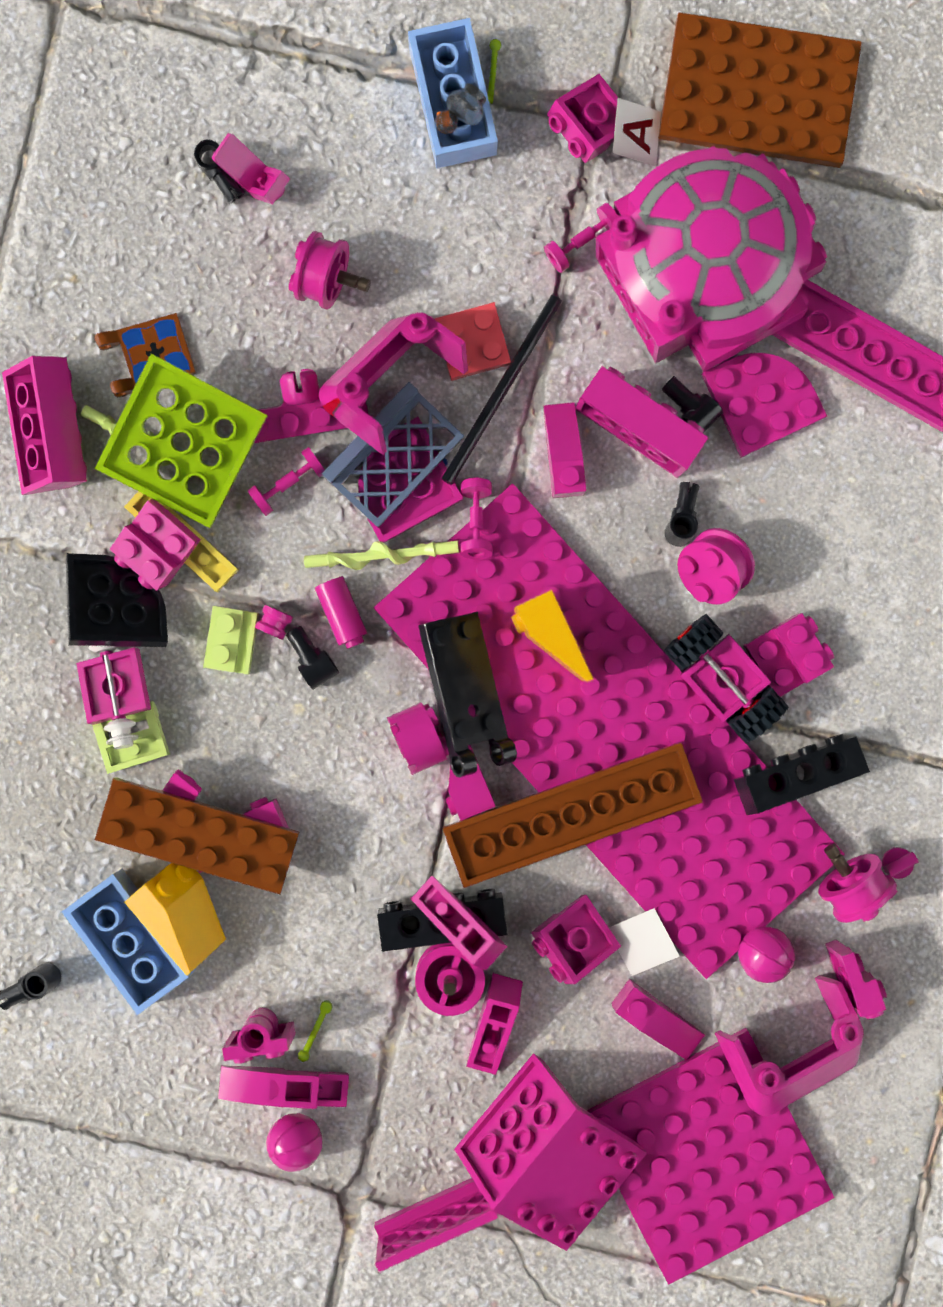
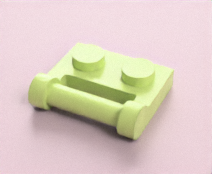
M154 701L150 702L151 710L126 716V718L135 722L147 719L149 726L148 729L132 733L138 735L139 738L133 741V746L114 749L113 745L106 744V741L110 738L108 731H104V727L112 720L92 725L107 774L170 755Z

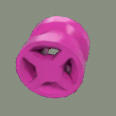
M264 605L262 610L264 615L260 621H257L255 628L284 640L286 625L290 624L294 617Z

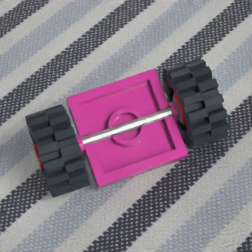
M705 614L680 633L665 648L664 652L680 670L688 667L693 661L695 662L681 674L682 678L722 723L734 714V717L729 720L728 724L745 743H749L751 740L753 741L758 736L764 734L765 730L770 729L775 722H778L789 707L772 687L764 689L771 683V680L730 634H727L713 646L723 635V632Z

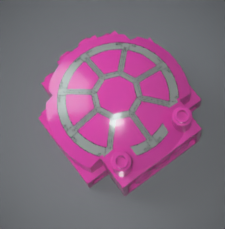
M712 146L708 149H699L677 155L654 168L631 193L614 202V210L619 217L612 222L609 230L596 236V259L655 364L689 346L703 372L804 317L809 302L801 286L804 281L822 272L826 264L825 259L827 255L820 242L815 243L812 237V230L816 224V215L809 203L804 204L799 195L800 188L796 179L792 175L788 176L784 168L778 171L773 161L768 162L764 153L758 157L748 153L733 157L727 149Z

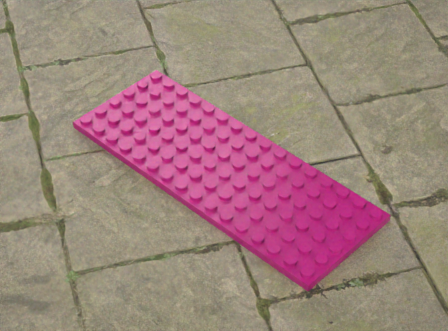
M512 483L483 509V530L480 531V539L492 543L491 557L472 560L461 556V543L473 539V531L470 530L469 521L448 540L459 541L460 553L437 555L436 557L430 556L373 608L427 668L428 665L418 625L478 612L507 735L515 744L517 751L516 760L512 763L538 792L674 743L682 742L703 802L585 845L645 912L655 908L672 942L707 979L739 950V945L748 932L755 928L765 927L833 866L831 859L826 855L824 849L830 844H835V842L797 800L759 814L746 815L733 779L744 776L742 770L760 764L763 769L767 766L726 721L721 722L682 678L681 670ZM552 590L593 679L588 682L581 681L529 640L524 632L519 634L511 619V616L516 614L514 611L516 606ZM470 705L468 712L472 717L475 716L476 712L474 706ZM771 775L768 781L769 786L772 790H775L777 782ZM836 845L840 854L844 856V852Z

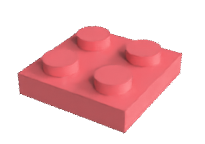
M495 302L435 318L436 321L466 343L468 371L463 374L446 362L451 381L510 365L511 360Z

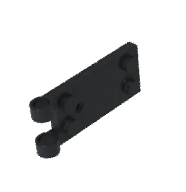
M478 612L418 625L449 751L450 766L454 775L461 778L474 774L477 771L476 757L468 748V745L486 740L489 742L490 756L495 765L502 766L514 762L517 757L515 744L507 735ZM470 705H473L476 713L474 717L470 716L468 712Z

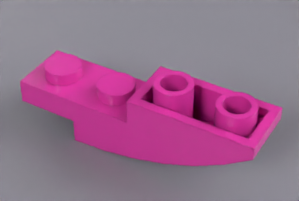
M221 1065L218 1099L288 1108L346 1107L349 1074L346 1072L294 1071L278 1067Z

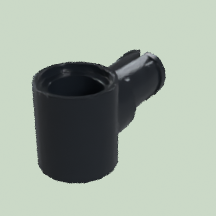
M208 139L200 141L194 150V157L199 169L207 175L210 181H215L227 199L228 204H232L236 199L231 190L234 191L238 199L245 194V191L217 163L205 164L201 161L204 152L208 150L215 152L219 144Z
M675 376L662 388V391L681 408L680 412L683 414L681 419L685 422L691 420L704 429V432L723 414L722 408L713 398L707 394H702L701 396L698 393L693 394Z
M690 482L680 483L676 508L672 509L671 519L665 528L666 540L676 547L686 545L698 530L697 513L694 509L700 486L695 483L690 488ZM674 525H684L688 530V534H679L675 530Z
M298 626L286 634L292 647L300 657L298 669L312 690L339 673L325 650L321 651L319 647L315 648L302 626Z
M52 963L39 965L26 975L20 977L18 983L0 990V1001L7 998L5 1002L0 1004V1007L3 1010H8L24 1000L41 999L59 986L61 982L60 970ZM38 976L42 978L45 985L39 982Z

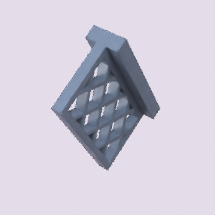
M410 382L374 418L382 425L387 448L385 453L386 470H367V457L372 452L378 451L357 436L322 473L330 484L341 492L378 528L464 438V435L432 406ZM419 403L429 412V424H410V412ZM432 416L436 420H438L440 424H432ZM406 417L407 424L399 425ZM446 428L454 438L446 446H433V429ZM407 429V447H389L388 435L393 430ZM410 429H429L430 446L411 447ZM411 451H430V463L426 468H411ZM433 451H441V452L433 459ZM389 452H407L408 469H389ZM363 463V470H356ZM412 473H420V474L412 481ZM386 474V492H368L367 475ZM390 474H408V487L404 491L390 492ZM350 475H363L364 492L350 493L342 484ZM386 496L387 509L377 518L368 510V497ZM390 496H398L390 505ZM355 497H364V505Z

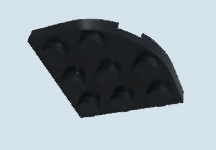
M67 553L68 645L166 647L168 644L167 615L160 590L156 591L155 589H147L142 586L138 581L139 575L131 568L127 569L118 565L113 556Z

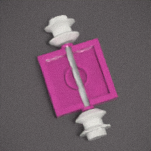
M89 646V650L100 654V657L76 663L87 724L94 725L112 720L104 727V731L111 732L112 738L106 741V744L113 745L114 749L133 746V741L139 737L138 735L131 734L130 728L136 725V722L126 718V716L151 710L140 649L133 647L113 653L119 646Z

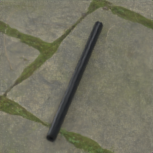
M556 295L550 296L441 478L447 484L452 485L561 304L562 300Z

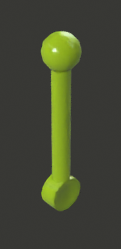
M498 39L491 40L489 44L492 50L488 87L489 104H493L497 56L498 51L501 49V42Z
M328 1000L320 1004L321 1012L304 1049L299 1051L297 1055L301 1062L309 1060L310 1048L326 1014L332 1010V1003Z

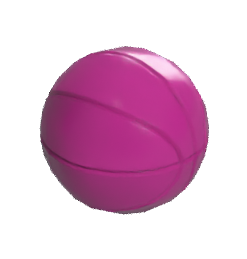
M755 928L744 936L739 945L738 956L740 964L747 975L755 981L763 983L778 982L790 973V969L793 968L795 962L794 947L789 938L776 928Z
M300 1113L285 1115L278 1119L270 1128L266 1140L267 1153L278 1168L288 1172L301 1171L310 1167L318 1158L322 1149V1134L319 1126L309 1116Z

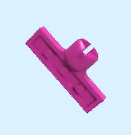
M301 369L299 375L302 388H298L295 371L287 372L280 378L283 403L279 406L257 409L267 414L268 417L254 443L345 429L347 427L322 407L316 372L311 369ZM365 402L360 409L369 415L367 402Z

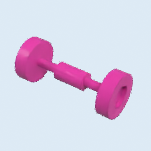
M604 203L597 208V214L601 222L592 228L588 226L571 238V243L561 249L554 241L544 246L546 256L558 272L562 273L569 268V262L565 254L574 248L577 250L595 238V233L603 227L609 230L612 222L619 217L608 203Z
M309 447L301 452L308 463L296 472L292 470L276 481V486L264 495L256 485L247 490L265 516L274 511L267 499L279 491L282 493L300 481L298 477L313 468L319 478L323 476L322 473L325 469Z
M468 478L463 480L460 485L461 495L473 499V507L470 508V530L473 531V539L461 543V556L467 559L481 560L492 556V543L480 539V531L483 530V508L479 506V499L486 498L492 494V483L485 478Z

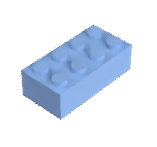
M470 18L408 31L410 55L436 169L496 156L498 140ZM442 111L445 114L447 124L437 121V112Z
M122 868L63 910L62 914L136 1015H138L189 978L196 968L189 975H186L124 903L138 889Z

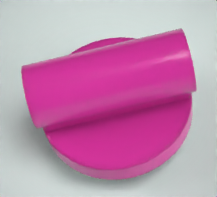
M901 847L889 849L882 859V867L885 873L896 879H902L910 875L914 865L919 863L913 852H909Z

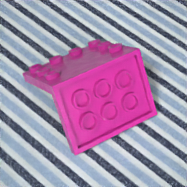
M534 1053L454 1149L492 1211L566 1251L647 1154L640 1144L578 1106L543 1059Z

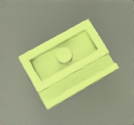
M213 606L203 668L250 674L257 631L255 625L258 621L259 613Z

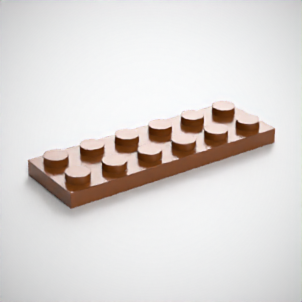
M115 777L111 783L95 840L281 894L300 832Z

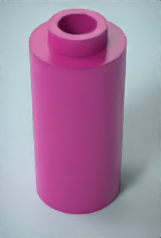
M340 576L316 586L314 589L338 645L345 644L346 648L349 649L363 643L362 636L368 633L344 577Z

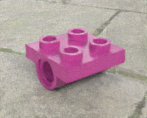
M258 1008L254 1010L247 1018L242 1029L232 1031L222 1048L224 1061L234 1060V1063L240 1064L253 1060V1056L265 1055L266 1058L283 1056L285 1051L289 1050L296 1034L294 1021L278 1024L277 1016L270 1009Z

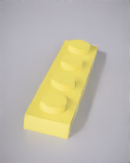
M138 491L124 508L136 518L147 500L152 498ZM160 503L201 539L184 563L218 593L239 569L175 510Z

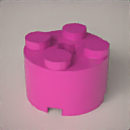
M420 702L386 717L412 775L447 760L446 756L449 755L446 739L445 736H442L441 732L437 733L435 730V726H438L439 722L429 704L423 705Z

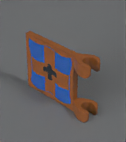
M177 313L118 330L100 332L95 335L96 343L101 350H108L121 344L131 378L119 379L110 383L112 393L118 398L132 393L151 354L191 375L196 374Z

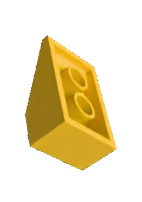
M552 590L514 608L516 614L511 616V619L519 634L524 632L529 640L581 681L588 682L593 679Z
M170 863L124 902L186 975H189L226 940L203 877L195 869Z

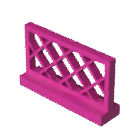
M470 1178L375 1221L374 1228L378 1235L375 1265L378 1272L497 1219L498 1214L492 1211L474 1180Z

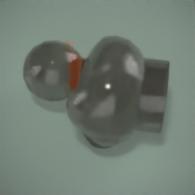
M467 83L462 90L450 93L446 100L448 110L439 111L436 114L435 125L438 131L443 134L452 133L457 127V119L468 125H478L483 117L482 106L486 102L483 92L476 86Z

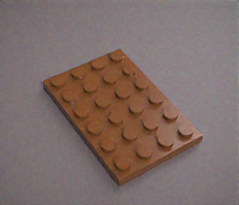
M678 12L658 138L659 140L703 147L715 146L716 148L754 155L764 153L766 157L840 168L844 162L862 41Z

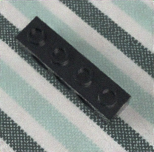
M839 734L825 739L826 745L817 748L816 744H812L798 749L799 755L793 758H789L788 754H784L770 759L771 766L763 769L760 764L743 769L744 776L733 780L746 815L762 813L870 772L857 736L844 738L843 734ZM826 755L831 760L830 770L825 766L824 763ZM798 765L804 770V778L802 780L797 776ZM771 775L777 782L775 790H772L769 786L768 781Z
M483 889L477 891V896L464 897V893H453L468 908H478L482 912L480 919L497 936L508 935L502 892L496 893L495 889ZM392 901L384 903V908L378 909L377 918L382 952L452 943L416 904L402 905V901ZM406 916H415L418 918L420 925L416 929L410 930L404 927L402 920Z

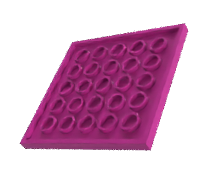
M747 1028L732 1034V1036L740 1040L751 1066L764 1061ZM719 1042L586 1110L640 1144L647 1152L638 1166L621 1184L619 1190L668 1285L835 1198L789 1108L786 1106L769 1116H762L751 1110Z

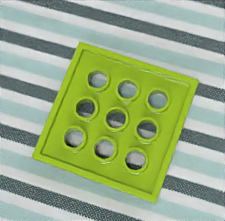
M151 354L94 469L211 528L268 415ZM164 389H171L176 397L175 403L168 408L163 407L159 402V394ZM193 404L201 405L205 412L204 418L198 423L190 421L187 415L189 407ZM151 417L157 418L161 423V431L156 436H150L144 428L145 422ZM222 419L229 420L233 425V433L227 438L220 437L216 432V425ZM180 432L187 434L190 438V446L185 451L177 450L173 444L175 435ZM135 446H142L147 452V459L143 464H136L131 459L130 453ZM211 447L218 452L219 460L216 465L208 466L203 462L202 453L206 448ZM170 461L175 465L176 474L172 479L168 480L160 475L159 467L162 462ZM192 476H199L203 479L205 488L202 493L193 494L188 489V481Z

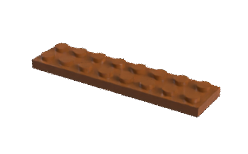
M677 742L482 812L465 820L443 826L442 829L462 885L466 888L694 806L703 801L682 742Z

